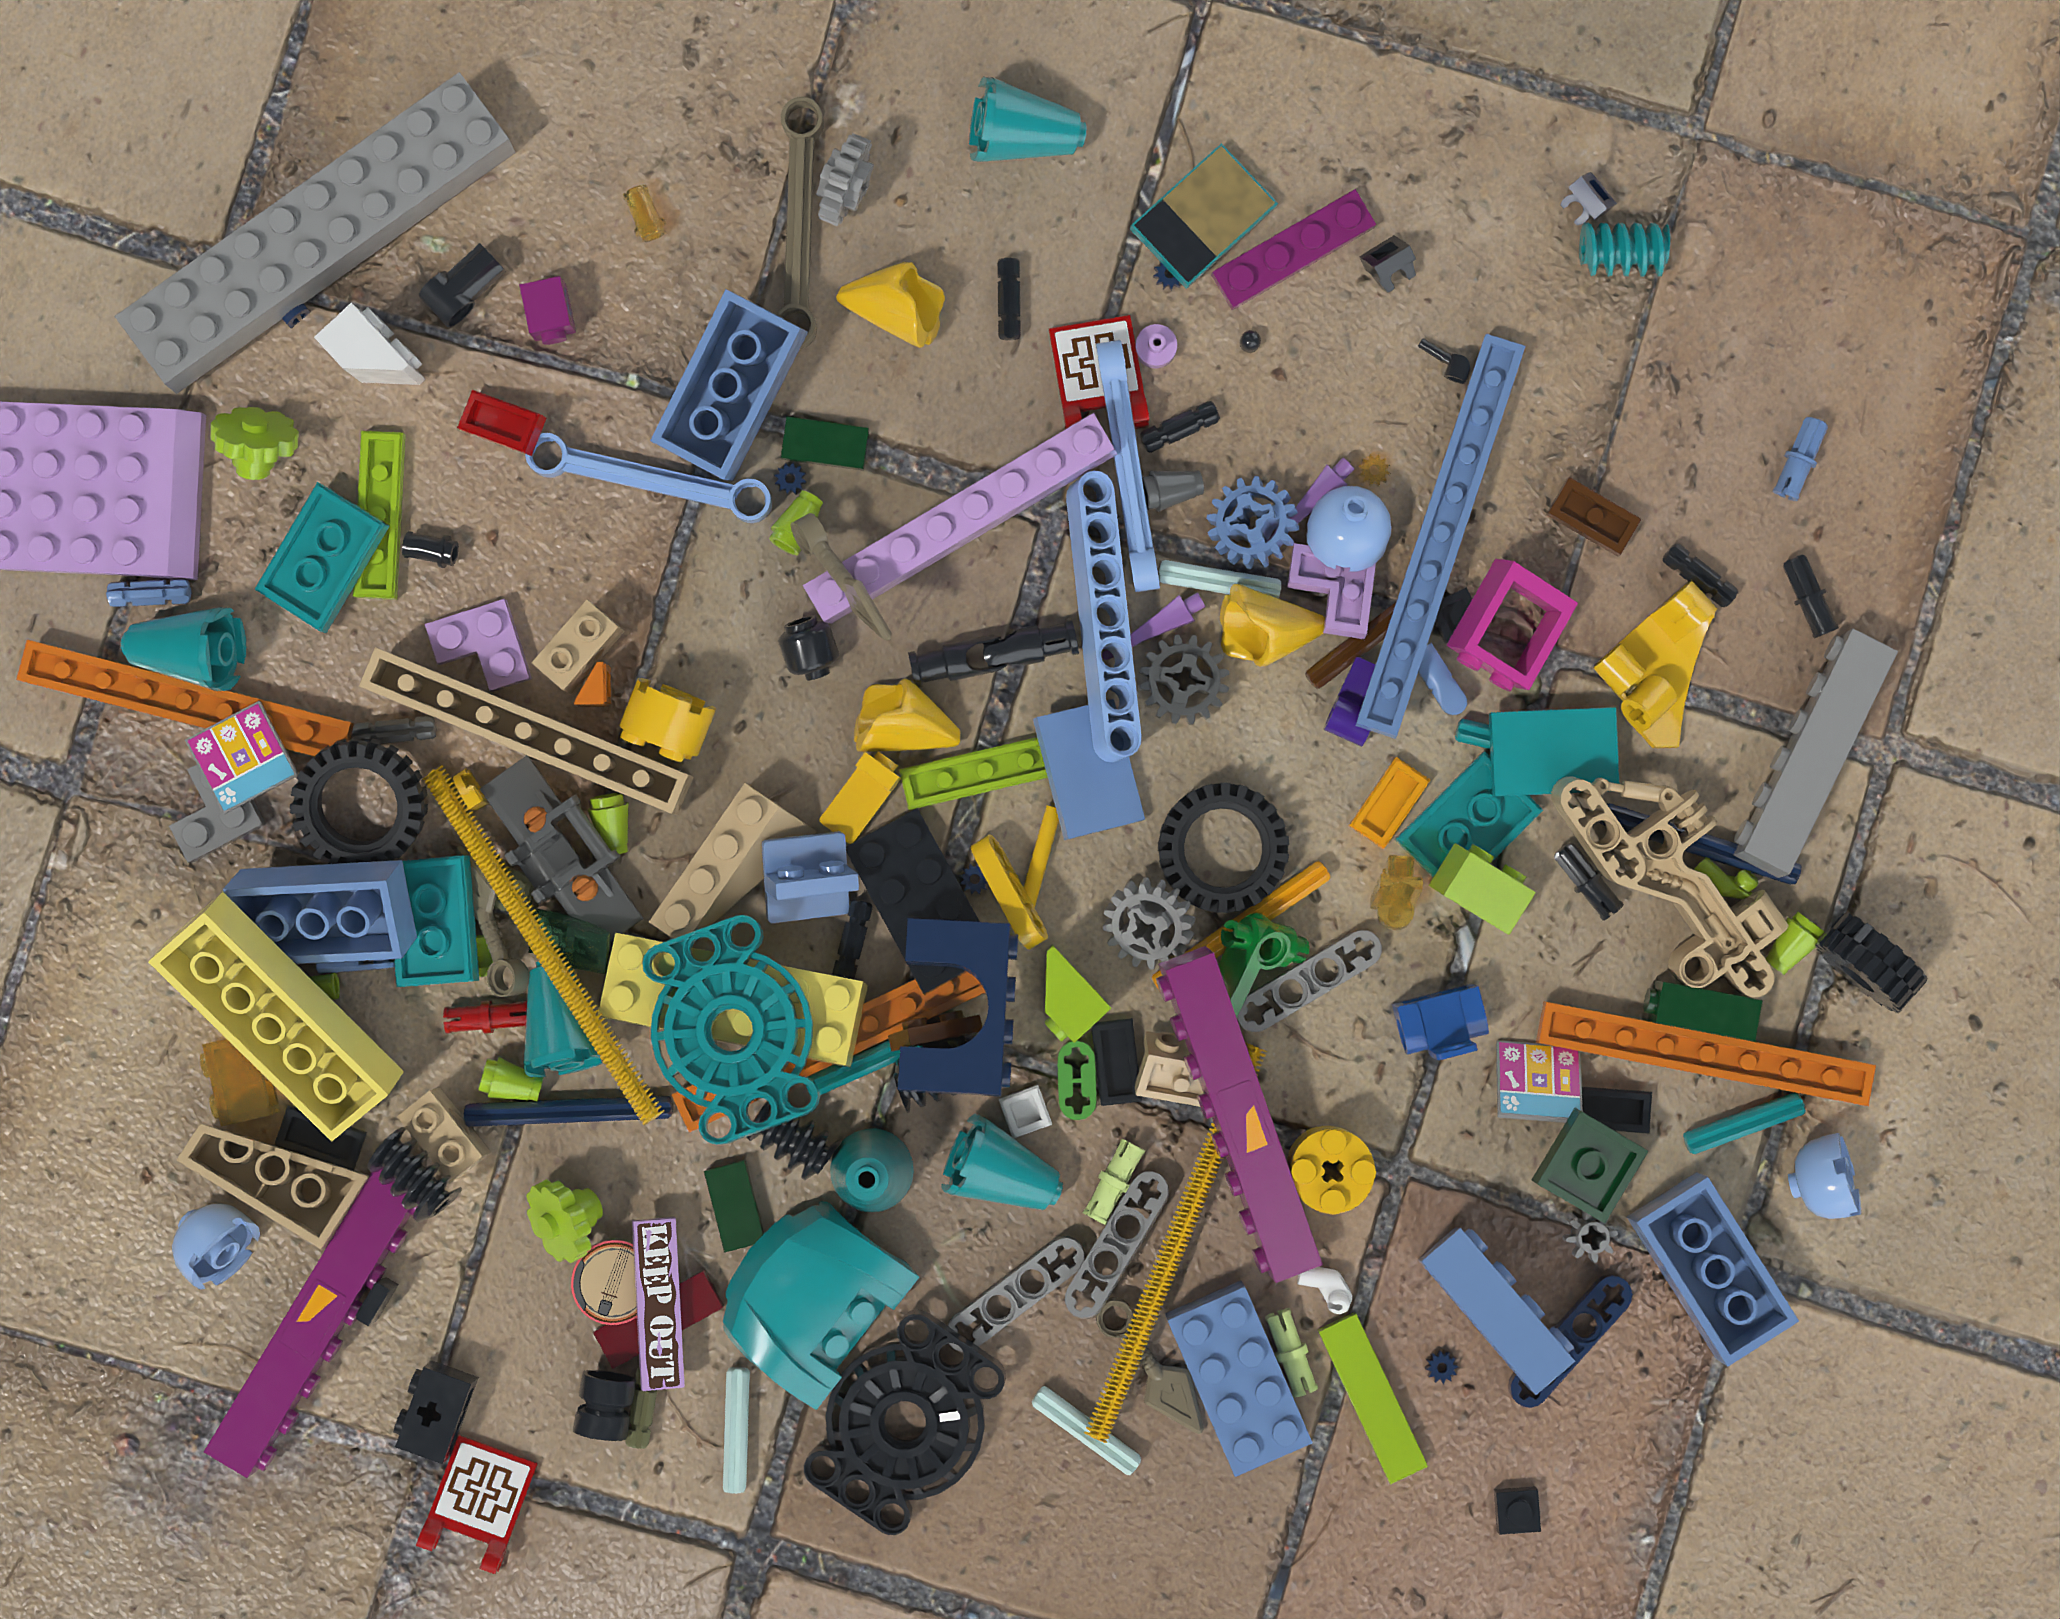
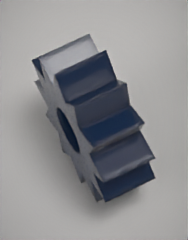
M1159 261L1160 267H1154L1157 273L1153 275V278L1158 279L1156 285L1163 284V290L1168 286L1172 291L1173 285L1180 288L1179 281L1175 277L1167 278L1165 276V272L1168 269Z
M793 462L790 467L785 463L784 469L778 468L780 474L774 476L779 479L775 485L780 486V492L786 490L787 495H789L792 491L797 495V489L803 490L801 484L807 483L803 479L807 474L801 472V466L795 468ZM788 475L795 476V481L793 483L786 482V477Z
M970 864L969 870L963 868L965 874L959 876L964 879L960 883L965 885L964 891L970 889L972 895L975 890L979 894L981 893V888L987 890L985 884H988L978 864L975 868ZM978 874L980 882L972 884L970 881L971 875Z
M1439 1350L1437 1355L1431 1353L1432 1359H1426L1429 1365L1424 1367L1429 1371L1428 1378L1434 1377L1435 1383L1441 1380L1443 1385L1446 1379L1452 1382L1451 1375H1457L1454 1369L1459 1367L1457 1364H1454L1456 1358L1449 1357L1448 1351L1442 1354ZM1439 1363L1446 1364L1444 1371L1437 1370Z

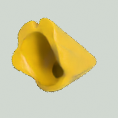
M905 261L843 285L836 295V300L850 311L918 348H923L925 344L930 345L937 336L940 327L939 315L945 301V296L941 287L920 277L915 265L912 262Z
M1236 583L1231 586L1230 595L1224 596L1221 605L1220 622L1223 628L1221 648L1227 656L1254 661L1255 665L1259 667L1268 666L1323 635L1325 616Z
M902 679L897 685L873 684L865 690L861 711L855 722L854 741L856 742V750L858 752L948 748L959 745L961 731L912 681Z

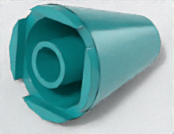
M983 76L980 80L978 87L986 88L984 97H975L973 104L969 145L977 146V152L970 154L972 161L989 162L1073 155L1077 147H1083L1087 125L1086 122H1081L1079 112L993 77Z
M216 607L134 623L122 636L121 650L132 665L214 691L231 690L240 679V675H234L237 663L245 664L246 635L241 618H233L231 615L234 612L232 608Z
M537 961L536 968L529 971L524 1053L525 1074L529 1077H546L545 1069L550 1068L553 1071H558L559 1075H565L601 1065L602 1060L600 1055L597 1054L598 1051L592 1046L593 1042L589 1041V1038L583 1032L584 1029L580 1027L581 1025L578 1024V1020L575 1019L576 1016H573L569 1010L570 1007L566 1005L567 1003L561 997L562 994H559V990L555 988L556 986H554L553 981L550 980V977L545 972V968Z
M975 1113L968 1118L967 1122L972 1123L973 1126L968 1133L960 1130L944 1167L943 1175L950 1177L949 1184H941V1189L944 1192L960 1197L1037 1210H1045L1049 1204L1054 1206L1057 1203L1063 1189V1182L1059 1181V1171L984 1116Z
M878 1128L859 1130L847 1136L834 1152L830 1165L831 1181L836 1193L846 1204L864 1212L884 1211L899 1203L907 1194L914 1174L912 1157L905 1143L892 1132ZM865 1171L873 1173L875 1182L866 1181L861 1176V1173Z

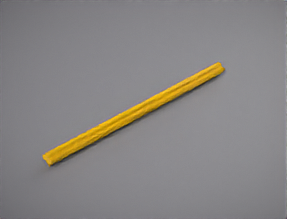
M443 765L435 770L433 769L423 778L425 784L430 789V792L433 793L432 795L441 806V809L444 810L443 812L450 823H452L451 825L455 827V831H457L460 839L468 848L467 850L476 861V864L479 865L478 867L485 878H487V881L490 882V886L495 891V894L498 895L497 897L506 908V911L509 912L508 914L515 925H517L520 933L526 938L525 941L528 942L531 950L534 951L533 953L537 955L536 958L542 964L541 966L545 968L544 970L550 977V980L553 981L552 983L556 986L555 988L559 990V994H562L561 997L567 1003L566 1005L570 1007L569 1010L573 1016H576L575 1019L578 1020V1024L581 1025L580 1027L584 1029L583 1032L589 1038V1041L593 1042L592 1046L598 1051L597 1054L600 1055L603 1063L607 1064L606 1068L612 1073L611 1075L614 1077V1080L618 1082L617 1085L621 1086L620 1090L626 1095L625 1097L628 1099V1102L632 1104L631 1107L634 1108V1112L637 1113L638 1117H641L640 1121L643 1122L642 1124L646 1125L664 1112V1110L658 1112L662 1106L655 1107L659 1101L653 1103L656 1097L650 1099L653 1092L647 1094L650 1088L644 1090L648 1084L641 1085L645 1081L644 1079L638 1080L642 1075L635 1076L639 1070L633 1072L636 1066L632 1068L630 1066L634 1062L627 1063L631 1059L630 1057L624 1058L628 1053L621 1054L625 1048L619 1050L622 1044L616 1046L620 1040L613 1041L617 1037L616 1035L610 1037L614 1032H607L611 1026L605 1029V1026L608 1024V1022L602 1024L605 1017L599 1019L603 1014L596 1015L600 1009L594 1011L593 1009L597 1006L591 1007L594 1000L588 1002L591 996L585 997L589 992L582 993L586 987L580 989L583 983L577 985L580 978L574 980L578 975L571 976L575 971H568L572 965L566 968L569 961L563 963L566 957L560 958L564 953L557 954L561 948L555 950L558 944L552 946L556 940L549 941L553 936L547 937L550 931L544 933L547 926L541 929L545 923L538 924L542 920L541 918L535 919L539 914L532 915L536 909L530 911L533 905L529 907L527 905L531 901L525 903L524 901L528 898L527 896L522 898L525 892L519 894L522 888L516 890L520 884L513 885L517 880L511 881L514 875L508 877L511 871L505 872L509 868L508 866L502 868L506 862L500 864L503 858L497 860L500 854L494 855L498 851L497 849L492 851L495 845L489 847L493 842L486 843L490 837L484 838L487 835L486 832L481 834L484 828L478 830L482 825L476 826L479 820L473 822L476 816L470 818L474 812L467 813L469 808L465 809L467 805H462L464 800H459L461 795L456 796L459 792H454L457 789L456 786L452 787L455 783H449L452 778L446 779L449 773L443 775L447 770L440 771L444 767Z
M1245 1043L1255 1071H1260L1256 1066H1262L1258 1061H1264L1260 1056L1265 1057L1266 1055L1262 1051H1267ZM1211 1123L1214 1129L1209 1128V1131L1214 1134L1217 1130L1215 1124ZM1207 1133V1136L1210 1138H1205V1141L1208 1143L1203 1142V1146L1206 1148L1201 1147L1204 1153L1199 1152V1155L1203 1158L1197 1157L1200 1163L1195 1162L1197 1167H1193L1196 1173L1191 1172V1175L1194 1177L1189 1176L1192 1182L1187 1181L1190 1187L1185 1186V1189L1189 1192L1183 1191L1186 1197L1181 1196L1184 1202L1179 1201L1182 1207L1177 1206V1209L1180 1211H1175V1214L1178 1216L1173 1215L1176 1221L1171 1220V1223L1175 1226L1169 1225V1228L1173 1231L1167 1230L1170 1236L1165 1235L1168 1241L1163 1240L1166 1246L1161 1245L1164 1251L1159 1250L1162 1256L1157 1255L1160 1260L1155 1259V1262L1158 1265L1153 1264V1267L1157 1270L1151 1269L1154 1275L1149 1274V1277L1152 1280H1146L1150 1285H1144L1148 1290L1143 1289L1146 1295L1141 1294L1144 1300L1139 1299V1302L1142 1303V1305L1137 1304L1140 1310L1135 1308L1138 1314H1132L1136 1319H1130L1134 1324H1128L1132 1329H1126L1130 1334H1124L1128 1339H1122L1126 1342V1344H1120L1124 1349H1118L1122 1354L1116 1353L1120 1359L1114 1358L1118 1364L1112 1363L1116 1367V1369L1110 1368L1114 1374L1108 1373L1112 1379L1106 1378L1110 1382L1104 1383L1108 1388H1102L1106 1393L1100 1392L1104 1398L1098 1397L1102 1403L1096 1402L1100 1408L1094 1407L1098 1413L1092 1412L1096 1418L1090 1417L1094 1421V1423L1088 1422L1092 1428L1086 1427L1090 1433L1084 1432L1103 1443H1107L1105 1440L1109 1439L1107 1434H1111L1109 1429H1113V1426L1110 1424H1115V1421L1112 1419H1117L1116 1414L1120 1413L1118 1410L1122 1408L1120 1405L1124 1403L1122 1400L1126 1398L1124 1395L1128 1393L1125 1390L1130 1388L1127 1385H1130L1132 1382L1129 1380L1134 1378L1131 1375L1136 1374L1133 1370L1138 1369L1135 1365L1140 1364L1137 1360L1142 1359L1139 1355L1144 1354L1141 1350L1146 1349L1143 1345H1147L1148 1342L1145 1340L1150 1339L1146 1335L1152 1334L1148 1330H1154L1152 1326L1156 1325L1154 1321L1158 1320L1155 1316L1160 1315L1157 1311L1162 1310L1159 1306L1164 1305L1161 1301L1166 1300L1163 1296H1167L1168 1293L1165 1291L1170 1290L1167 1286H1172V1283L1169 1281H1174L1171 1276H1176L1173 1271H1178L1176 1267H1179L1180 1264L1177 1261H1182L1179 1257L1184 1256L1181 1252L1186 1251L1183 1247H1187L1188 1244L1185 1242L1190 1241L1187 1237H1192V1234L1189 1232H1194L1191 1227H1196L1193 1222H1198L1196 1218H1199L1200 1215L1197 1212H1202L1199 1208L1204 1207L1201 1203H1205L1206 1200L1203 1198H1208V1195L1205 1193H1210V1190L1207 1188H1212L1209 1183H1214L1211 1178H1216L1212 1173H1218L1214 1168L1219 1169L1220 1166L1217 1164L1222 1163L1219 1159H1224V1157L1220 1158L1217 1154L1211 1133Z

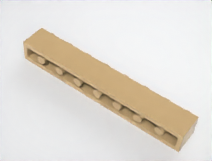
M376 647L359 687L674 815L679 814L693 780V776Z

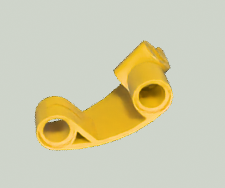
M1692 580L1643 620L1593 667L1623 701L1621 703V710L1627 721L1652 748H1678L1680 745L1681 725L1690 680L1703 639L1717 610L1715 605Z

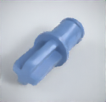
M1812 417L1804 419L1791 451H1786L1784 455L1787 461L1772 491L1773 493L1783 498L1788 495L1789 500L1798 501L1810 468H1815L1817 465L1814 459L1828 429V425L1825 422Z

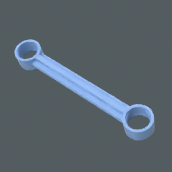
M1121 340L1097 343L1096 348L1111 442L1118 454L1114 456L1134 589L1135 592L1160 589Z
M541 433L532 456L525 454L530 468L543 477L553 478L567 472L731 509L737 518L746 523H757L764 520L772 509V496L762 482L756 479H743L734 485L568 447L564 441L552 433ZM555 441L561 448L562 460L555 468L543 470L534 463L533 455L535 450L544 442ZM747 487H758L765 496V507L760 513L753 516H746V514L741 513L735 505L738 494Z

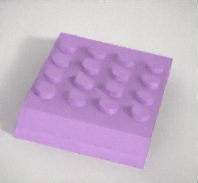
M0 401V570L198 580L206 415L200 412L179 409Z

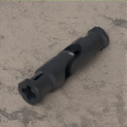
M1067 618L1064 624L1039 628L1037 625L1020 628L1007 635L1004 639L996 635L982 636L945 644L941 650L918 655L915 651L908 652L914 683L918 688H922L923 683L948 678L950 681L1000 671L1007 666L1004 663L1008 662L1031 665L1044 662L1048 656L1071 652L1072 655H1078L1079 649L1072 618ZM983 643V655L988 667H972L966 660V653L974 645Z

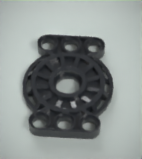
M912 1310L902 1317L897 1328L899 1342H889L869 1349L855 1358L840 1374L842 1378L829 1396L826 1411V1431L830 1445L815 1447L809 1453L804 1463V1475L814 1487L886 1535H898L907 1529L912 1517V1506L909 1500H921L942 1493L956 1484L971 1468L980 1451L985 1429L982 1399L996 1397L1002 1391L1006 1380V1371L996 1358L923 1310ZM911 1320H921L927 1325L929 1335L922 1341L911 1340L906 1335L905 1325ZM948 1343L958 1345L964 1353L963 1360L956 1365H949L941 1359L940 1349ZM896 1350H903L905 1356H897ZM887 1352V1359L877 1361L868 1368L864 1366L863 1362L869 1358ZM989 1367L997 1373L998 1383L993 1388L984 1389L976 1383L975 1373L980 1368ZM854 1370L857 1378L851 1384L847 1394L840 1392L839 1390L844 1380ZM966 1399H973L974 1403L968 1404ZM908 1401L916 1404L923 1411L926 1418V1426L918 1437L911 1440H901L894 1437L888 1431L885 1415L887 1410L895 1403ZM835 1403L841 1407L839 1427L834 1428L833 1420ZM977 1414L978 1431L976 1440L968 1438L970 1417ZM837 1440H841L843 1446H839ZM963 1451H971L967 1461L956 1472L953 1467L959 1461ZM819 1456L829 1457L834 1462L835 1472L828 1477H821L814 1472L812 1461ZM942 1477L947 1479L937 1486L927 1489L923 1488V1486L932 1484ZM853 1480L864 1481L870 1489V1495L861 1501L854 1500L847 1493V1484ZM887 1504H897L904 1511V1520L898 1524L887 1523L881 1515V1509Z

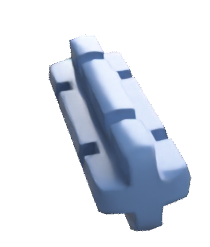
M171 579L170 584H166V580L131 581L130 586H127L126 582H111L108 584L106 592L109 605L112 607H126L128 602H132V606L167 605L168 600H172V604H187L190 602L192 594L190 583L186 579Z

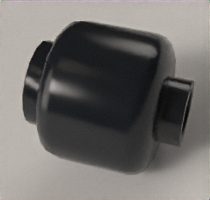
M816 616L803 617L784 626L785 632L779 637L778 642L788 671L794 675L805 674L807 681L828 675L830 673L828 666L835 663L839 657V651L830 625L823 621H817Z

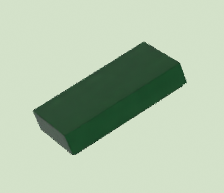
M786 416L781 459L864 471L870 430L866 427Z
M746 1160L705 1170L704 1175L724 1253L753 1246L763 1236L764 1230Z

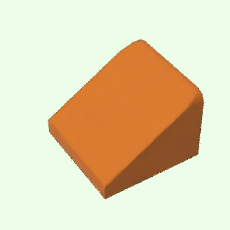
M604 662L596 663L574 701V705L578 707H609L612 704L611 667Z

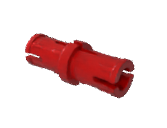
M488 1000L481 1001V1005L444 1007L443 1018H461L460 1021L443 1022L445 1033L482 1030L484 1034L494 1033V1029L526 1027V1015L514 1016V1014L527 1013V1000L503 1004H493L492 1001Z

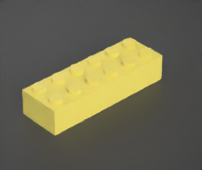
M224 892L220 893L171 936L148 961L331 1141L386 1098L404 1072Z
M615 933L598 1015L602 1013L601 1017L651 1027L652 1014L658 996L665 987V984L656 983L648 978L643 971L642 962L644 955L650 948L663 942ZM692 948L694 959L700 962L707 961L714 955V952ZM666 952L659 953L652 961V970L657 976L661 977L669 975L675 966L674 958ZM750 959L747 965L755 967L759 961ZM768 965L765 971L766 974L774 978L782 987L790 984L779 971ZM783 966L800 984L810 1005L813 1019V1038L808 1059L851 1067L868 985L863 981ZM674 987L668 996L673 997L678 988ZM794 992L789 997L795 1007L797 1019H805L802 1004L796 992ZM664 1004L660 1016L659 1029L664 1030L665 1015L669 1006L667 1004ZM736 1009L726 1010L719 1014L712 1026L714 1040L741 1046L747 1045L753 1032L752 1022L744 1012ZM805 1028L798 1029V1042L794 1055L799 1057L805 1043Z

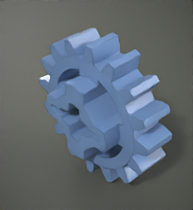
M1254 476L1252 485L1247 486L1243 479L1239 478L1237 479L1238 489L1232 491L1229 487L1224 486L1222 489L1226 498L1223 501L1219 499L1212 500V504L1218 512L1217 514L1207 515L1208 522L1216 526L1208 531V535L1212 541H1219L1215 548L1220 555L1229 551L1227 559L1231 564L1235 565L1240 558H1243L1246 568L1251 569L1254 560L1259 559L1263 566L1267 567L1269 566L1268 556L1274 554L1281 560L1284 556L1280 547L1283 544L1286 546L1294 545V541L1288 535V532L1299 530V525L1295 520L1289 518L1298 514V511L1294 504H1287L1291 497L1286 490L1277 493L1278 485L1275 481L1271 480L1263 487L1259 476ZM1255 498L1269 500L1274 505L1272 506L1270 503L1261 505L1255 501ZM1237 505V507H1236L1235 511L1233 512L1232 516H1229V514H1230V512L1232 511V509ZM1257 516L1256 527L1249 529V518ZM1277 529L1275 535L1268 541L1273 530ZM1234 539L1236 542L1245 540L1251 544V548L1241 547L1231 540Z

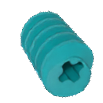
M1584 222L1579 239V260L1581 266L1587 264L1590 276L1596 275L1599 264H1604L1607 276H1612L1616 264H1620L1625 277L1629 276L1632 265L1638 266L1641 277H1645L1649 265H1654L1657 277H1662L1670 253V228L1668 223L1664 225L1662 231L1656 223H1650L1645 231L1640 223H1633L1629 231L1625 224L1617 223L1614 225L1612 232L1607 223H1600L1594 232L1592 224Z

